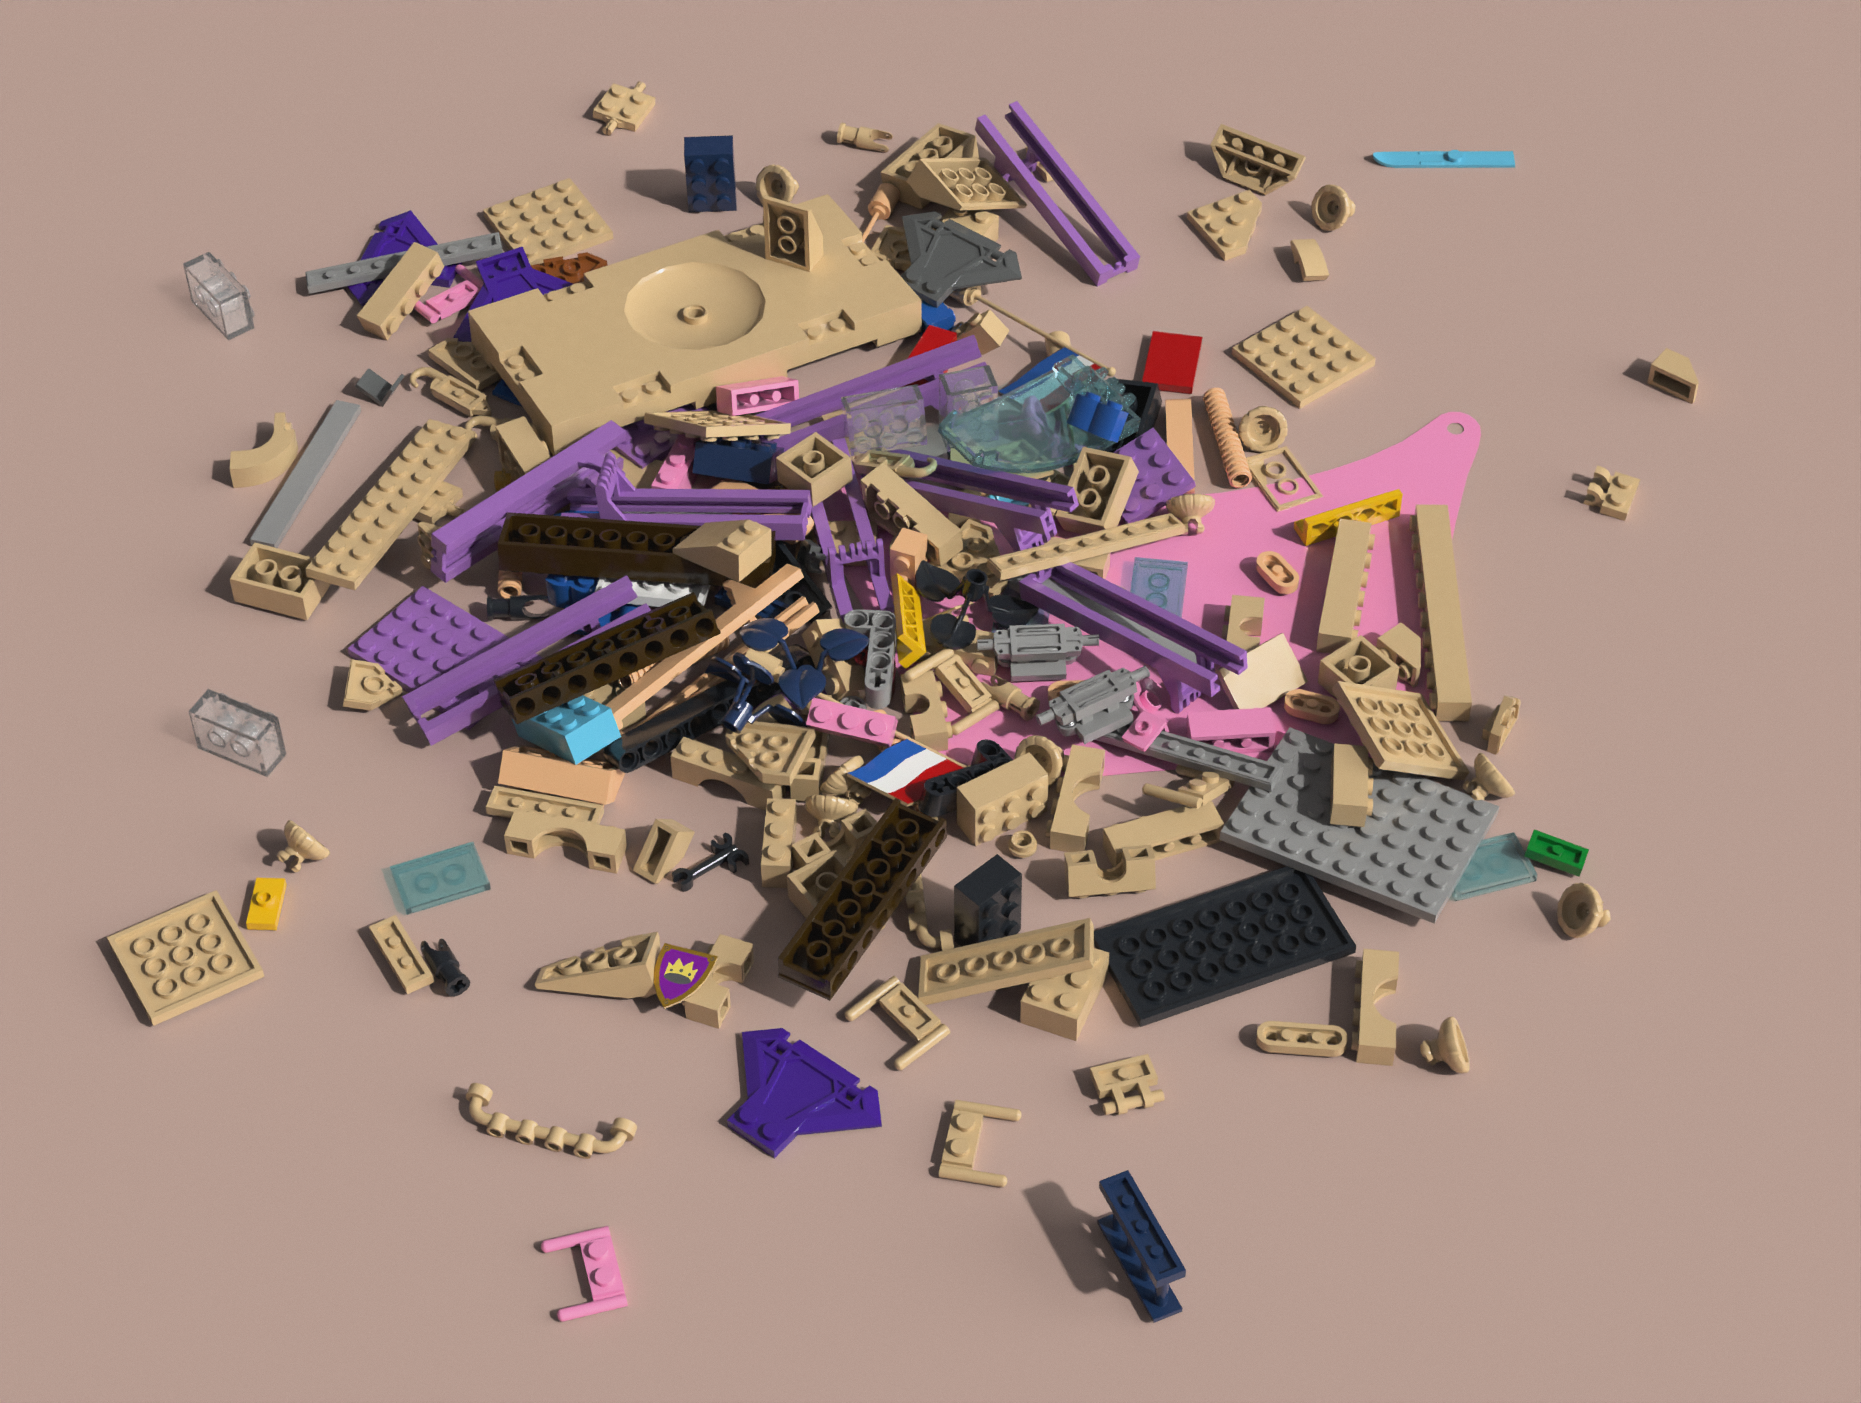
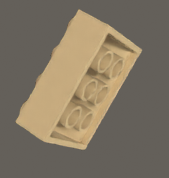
M986 158L919 159L906 181L917 196L957 210L1016 209L1027 206L1026 202Z

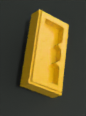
M256 878L246 921L248 930H277L287 886L285 878Z

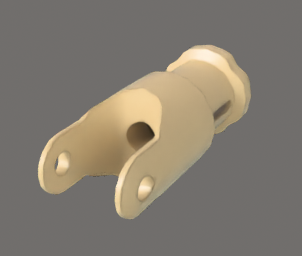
M842 122L838 128L837 143L856 144V147L886 153L889 148L886 145L875 143L873 140L879 138L891 140L893 135L890 132L860 126V128L846 126V123Z
M993 675L990 678L992 686L981 682L992 695V700H996L1000 706L1007 710H1014L1021 714L1024 720H1031L1038 712L1040 701L1035 697L1030 698L1023 694L1020 688L1007 680Z

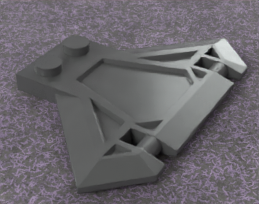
M935 211L902 216L911 266L901 277L922 301L938 308L955 289L1022 279L1016 252L1010 249L1005 253L999 251L1001 248L1000 244L951 219L946 222L940 221L942 215Z

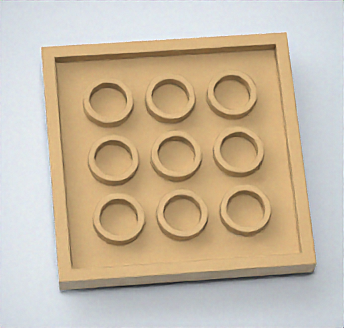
M570 178L483 209L485 219L495 232H499L501 240L509 250L523 246L530 265L542 264L543 259L566 257L613 239V231Z
M1309 306L1303 307L1232 347V355L1299 409L1375 366L1376 359Z
M717 410L645 413L644 423L654 425L655 430H670L671 434H685V437L689 438L701 437V441L709 442L716 441L717 437H722V440L736 441L738 436H743V439L758 440L759 435H764V438L779 439L780 434H790L791 423L750 414L731 416L717 412Z
M1337 681L1333 686L1332 690L1338 699V703L1343 707L1350 719L1351 725L1360 736L1362 744L1367 748L1374 764L1379 769L1464 780L1470 773L1421 693Z
M217 890L107 937L114 955L153 1026L264 977L263 969Z

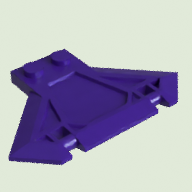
M410 210L380 222L378 227L383 232L373 235L361 260L408 251L414 242L425 247L438 244ZM462 262L444 266L441 274L436 277L431 285L450 288L457 274L455 267L462 264ZM386 278L350 285L347 288L360 305L364 306Z
M522 246L476 261L483 286L469 310L537 288L544 295L551 291L571 286L573 283L533 269ZM468 312L453 337L458 338L459 342H472Z
M783 1028L742 1032L748 1100L727 1119L728 1127L775 1159L797 1135L882 1127L878 1090L870 1085L864 1090L856 1087L860 1082L858 1077L800 1039L791 1044L787 1041L790 1032ZM780 1050L781 1052H783V1054L780 1055L777 1053V1051ZM849 1096L853 1100L849 1101L848 1099H846V1097Z

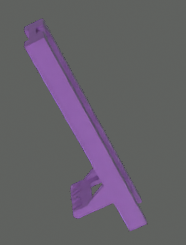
M1018 101L1009 104L1011 112L1005 114V119L1028 147L1026 158L1023 160L1018 157L986 115L977 118L975 131L994 154V168L1007 182L1008 180L1016 182L1096 286L1106 283L1109 278L1125 271L1129 273L1137 269L1140 255ZM1038 161L1118 261L1115 263L1114 268L1110 264H1102L1031 172L1036 170Z
M974 335L754 416L791 423V427L924 378L929 382L770 441L776 442L777 447L784 448V452L815 432L831 442L834 439H840L929 405L947 415L954 428H959L962 425V421L954 396L992 383V379L986 362L944 376L943 371L982 357L977 340ZM759 435L760 442L768 441L767 438H764V435Z
M610 420L431 534V547L434 549H432L431 554L434 557L431 558V572L446 583L498 550V541L507 512L552 515L571 503L567 499L569 488H595L605 454L612 453L611 449L625 441L626 431ZM619 457L616 459L617 467L625 475V472L622 470L624 459Z
M845 438L832 440L834 446L850 457ZM853 464V481L847 484L845 489L860 538V542H856V548L854 543H850L849 552H846L844 545H838L839 553L836 552L822 501L812 507L810 514L815 524L814 533L817 544L821 547V553L826 556V559L822 560L837 617L841 618L843 623L845 614L853 610L843 570V564L866 560L880 610L890 611L894 614V605L885 577L882 538H878L875 543Z
M893 448L890 451L892 453L910 455L915 463L914 468L926 467L930 464L927 462V458H934L937 461V468L930 475L920 479L1030 503L1032 508L903 479L937 510L994 523L1011 545L1014 552L1044 545L1051 537L1057 534L1050 508L1071 513L1079 506L1074 487L898 448Z
M609 452L605 454L595 488H569L567 499L571 501L570 510L599 511V513H561V516L702 526L708 522L749 519L770 528L771 531H776V540H805L808 525L807 518H810L812 502L810 490L635 488L617 467L616 456ZM622 512H713V513H801V514H800V515L632 514V513H622Z
M1072 562L1037 571V575L1030 573L1019 581L1021 599L1075 627H1079V629L1090 635L1099 634L1100 640L1156 668L1170 695L1171 709L1176 714L1190 705V702L1200 697L1201 693L1213 697L1220 691V685L1215 682L1218 679V674L1215 673L1214 663L1237 675H1240L1248 668L1246 650ZM1051 578L1057 583L1195 653L1197 664L1044 586L1042 583Z
M624 576L402 696L409 712L416 720L429 744L432 746L502 708L501 699L494 685L430 721H427L425 717L421 718L420 715L579 629L589 634L560 650L651 611L647 603L605 626H600L599 618L638 598L628 576Z

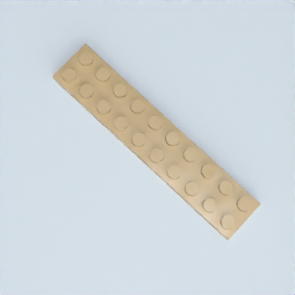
M429 419L306 567V577L356 590L476 441V432Z

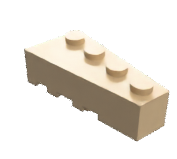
M881 463L860 480L868 519L896 537L902 527L927 534L928 550L925 553L926 557L940 567L963 550L962 532L959 527L947 519L885 463Z

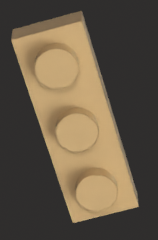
M396 915L369 926L371 936L407 994L434 983L431 971Z

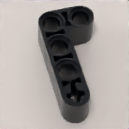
M988 739L979 741L975 748L971 766L928 779L924 783L918 804L919 810L930 817H937L956 811L958 786L1013 759L996 742Z

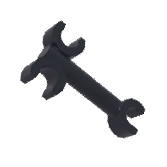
M725 832L723 834L725 844L720 845L714 839L711 840V849L715 854L714 856L689 870L686 868L674 870L672 873L673 882L685 879L680 884L682 892H686L693 887V880L726 861L728 869L733 873L737 872L736 861H742L746 866L749 865L748 854L743 850H738L732 842L731 835Z

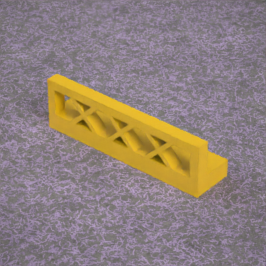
M1400 489L1393 490L1294 521V530L1304 545L1308 546L1336 537L1340 518L1369 522L1374 525L1399 517L1403 493Z
M896 573L891 577L897 630L896 645L898 663L906 669L926 653L920 594L912 585Z

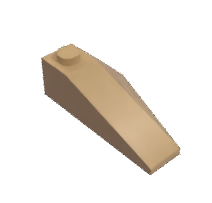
M658 932L630 936L622 939V945L605 951L604 946L594 949L595 952L586 958L580 959L578 956H573L541 968L536 979V989L629 999L650 997L656 994L654 968L661 951L660 936Z

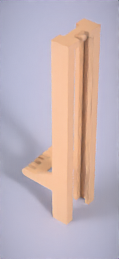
M786 564L756 588L734 580L723 582L722 585L727 591L728 598L731 599L732 607L715 619L721 634L665 658L605 706L612 710L619 731L623 727L621 721L623 718L738 628L757 620L755 617L757 613L804 577L801 569ZM802 596L774 618L783 622L788 627V634L782 639L785 640L820 612L816 603L808 604L806 598ZM742 643L725 656L723 660L736 667L733 662V655L738 652L745 656L749 647ZM707 673L702 674L639 725L726 679Z

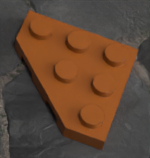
M585 252L577 254L578 258L563 260V256L543 259L542 264L531 265V267L575 284L584 282V273L608 266L607 260Z

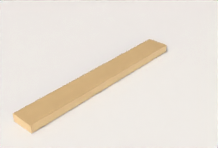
M1172 513L989 558L987 559V568L1001 581L1064 565L1069 562L1185 534V525Z

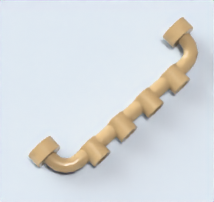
M921 873L911 887L912 891H908L906 894L908 909L914 908V913L908 914L910 931H916L919 941L927 947L942 948V951L953 949L952 929L940 930V936L933 937L928 933Z
M470 1084L466 1093V1099L470 1102L469 1111L476 1122L488 1126L486 1131L491 1136L502 1138L506 1131L517 1133L515 1136L516 1140L525 1145L533 1144L535 1138L546 1140L544 1143L545 1147L554 1152H560L564 1145L575 1147L574 1154L583 1159H590L593 1152L611 1153L618 1150L625 1141L633 1140L637 1130V1125L631 1120L620 1117L615 1118L610 1129V1133L614 1137L608 1141H601L587 1133L576 1135L568 1133L565 1129L558 1126L547 1128L539 1126L532 1120L523 1119L518 1121L510 1119L503 1113L495 1112L489 1114L483 1112L481 1106H488L493 1095V1091L483 1084Z

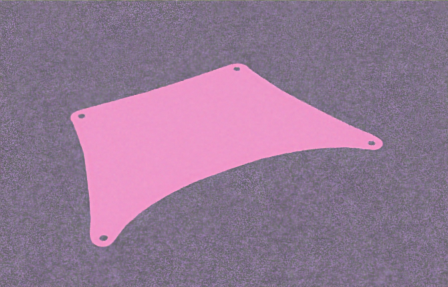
M1462 412L1441 414L1396 445L1367 458L1328 471L1309 475L1324 497L1279 512L1275 510L1259 487L1205 494L1215 499V505L1210 513L1201 518L1202 524L1205 527L1202 534H1196V526L1192 523L1188 524L1187 535L1181 534L1111 552L1110 567L1106 580L1222 638L1223 625H1229V622L1224 621L1225 606H1231L1232 595L1265 598L1261 636H1248L1260 637L1261 645L1276 635L1283 633L1308 680L1307 683L1297 689L1336 699L1318 684L1320 660L1330 654L1316 652L1336 537L1305 546L1294 530V521L1400 489L1403 493L1400 516L1371 525L1370 534H1375L1373 550H1368L1367 552L1372 553L1370 569H1364L1365 572H1369L1366 588L1361 587V591H1365L1363 607L1357 608V610H1362L1360 626H1354V629L1358 630V636L1362 635L1375 647L1377 646V638L1399 623L1404 624L1421 638V668L1418 685L1413 687L1398 676L1396 690L1421 693L1429 705V695L1432 693V689H1427V673L1430 672V669H1425L1424 663L1425 652H1428V650L1422 646V635L1425 632V628L1420 627V613L1423 612V608H1418V593L1421 592V589H1416V573H1419V570L1414 569L1413 564L1416 550H1412L1411 538L1414 531L1409 529L1410 515L1415 514L1416 504L1448 505L1451 535L1453 538L1466 479L1479 447L1481 437L1480 425L1474 418ZM1452 423H1458L1463 426L1464 431L1461 434H1452L1448 432L1447 426ZM855 472L862 495L861 475ZM1304 477L1294 479L1299 484V489L1292 495L1282 494L1278 490V483L1266 485L1279 504L1316 494ZM1291 482L1281 484L1282 489L1286 491H1292L1296 488ZM845 486L822 501L828 521H854ZM1166 506L1145 519L1168 514L1169 512ZM938 510V511L941 512L947 519H949V513H948V512H944V511ZM1122 517L1118 526L1126 524ZM1057 518L1054 521L1057 529V534L1054 537L1069 539L1084 535L1066 531L1062 528ZM981 520V524L991 527L1000 556L1013 553V548L994 523ZM878 525L877 539L882 538L885 577L893 601L889 546L894 535ZM1265 551L1277 552L1292 566L1299 575V585L1295 592L1291 594L1278 593L1262 578L1256 570V561L1260 553ZM843 566L844 575L864 610H880L868 566ZM1008 586L1000 594L1021 599L1020 593ZM962 589L953 599L946 597L941 602L927 600L920 594L922 620L964 604L965 598L962 594ZM984 597L974 601V604L967 608L966 615L969 618V622L977 630L993 633L996 630H1008L997 625L992 620L993 612L986 610ZM1040 608L1027 624H1065V627H1075ZM961 610L953 612L952 615L955 617L959 616ZM1081 630L1082 635H1090ZM1100 639L1099 646H1083L1077 660L1072 664L1066 665L1067 675L1064 680L1011 682L1010 667H1003L999 664L995 673L998 677L1020 688L1023 694L1030 698L1035 697L1040 701L1039 710L1035 715L1050 709L1048 688L1052 683L1056 681L1087 680L1107 670H1110L1112 673L1125 668L1132 672L1146 666L1150 672V677L1148 678L1157 682L1169 695L1156 668ZM896 645L894 664L898 670L899 675L905 674L906 671L921 663L915 661L913 664H911L908 668L905 669L900 663H898ZM1214 663L1215 670L1221 668L1220 665ZM972 672L980 682H985L992 686L990 682L991 676ZM934 673L935 680L941 681ZM1219 679L1215 682L1220 685V691L1213 697L1201 693L1200 697L1190 702V705L1183 708L1180 713H1174L1173 719L1167 723L1169 733L1187 738V712L1234 710ZM941 681L943 696L940 697V700L946 702L948 713L945 721H950L952 726L971 713L964 709ZM1285 696L1264 707H1271L1276 732L1274 750L1289 727L1333 744L1364 746L1356 729L1351 725L1350 719L1341 706L1338 719L1331 724H1321L1289 715L1284 709ZM1134 703L1130 711L1135 721L1140 712ZM1000 705L999 709L962 733L953 735V738H948V750L938 751L969 766V764L971 765L977 743L988 739L999 744L1014 760L1016 747L1019 746V743L1029 736L1036 735L1053 741L1055 745L1064 751V755H1070L1072 744L1104 749L1105 768L1103 776L1176 770L1178 765L1098 740L1084 744L1077 734L1063 736L1056 726L1055 719L1040 726L1036 716L1026 721L1021 717V714L1014 710H1007ZM1273 751L1240 754L1268 761ZM1061 769V774H1060V776H1061V777H1064L1065 772H1062V769Z

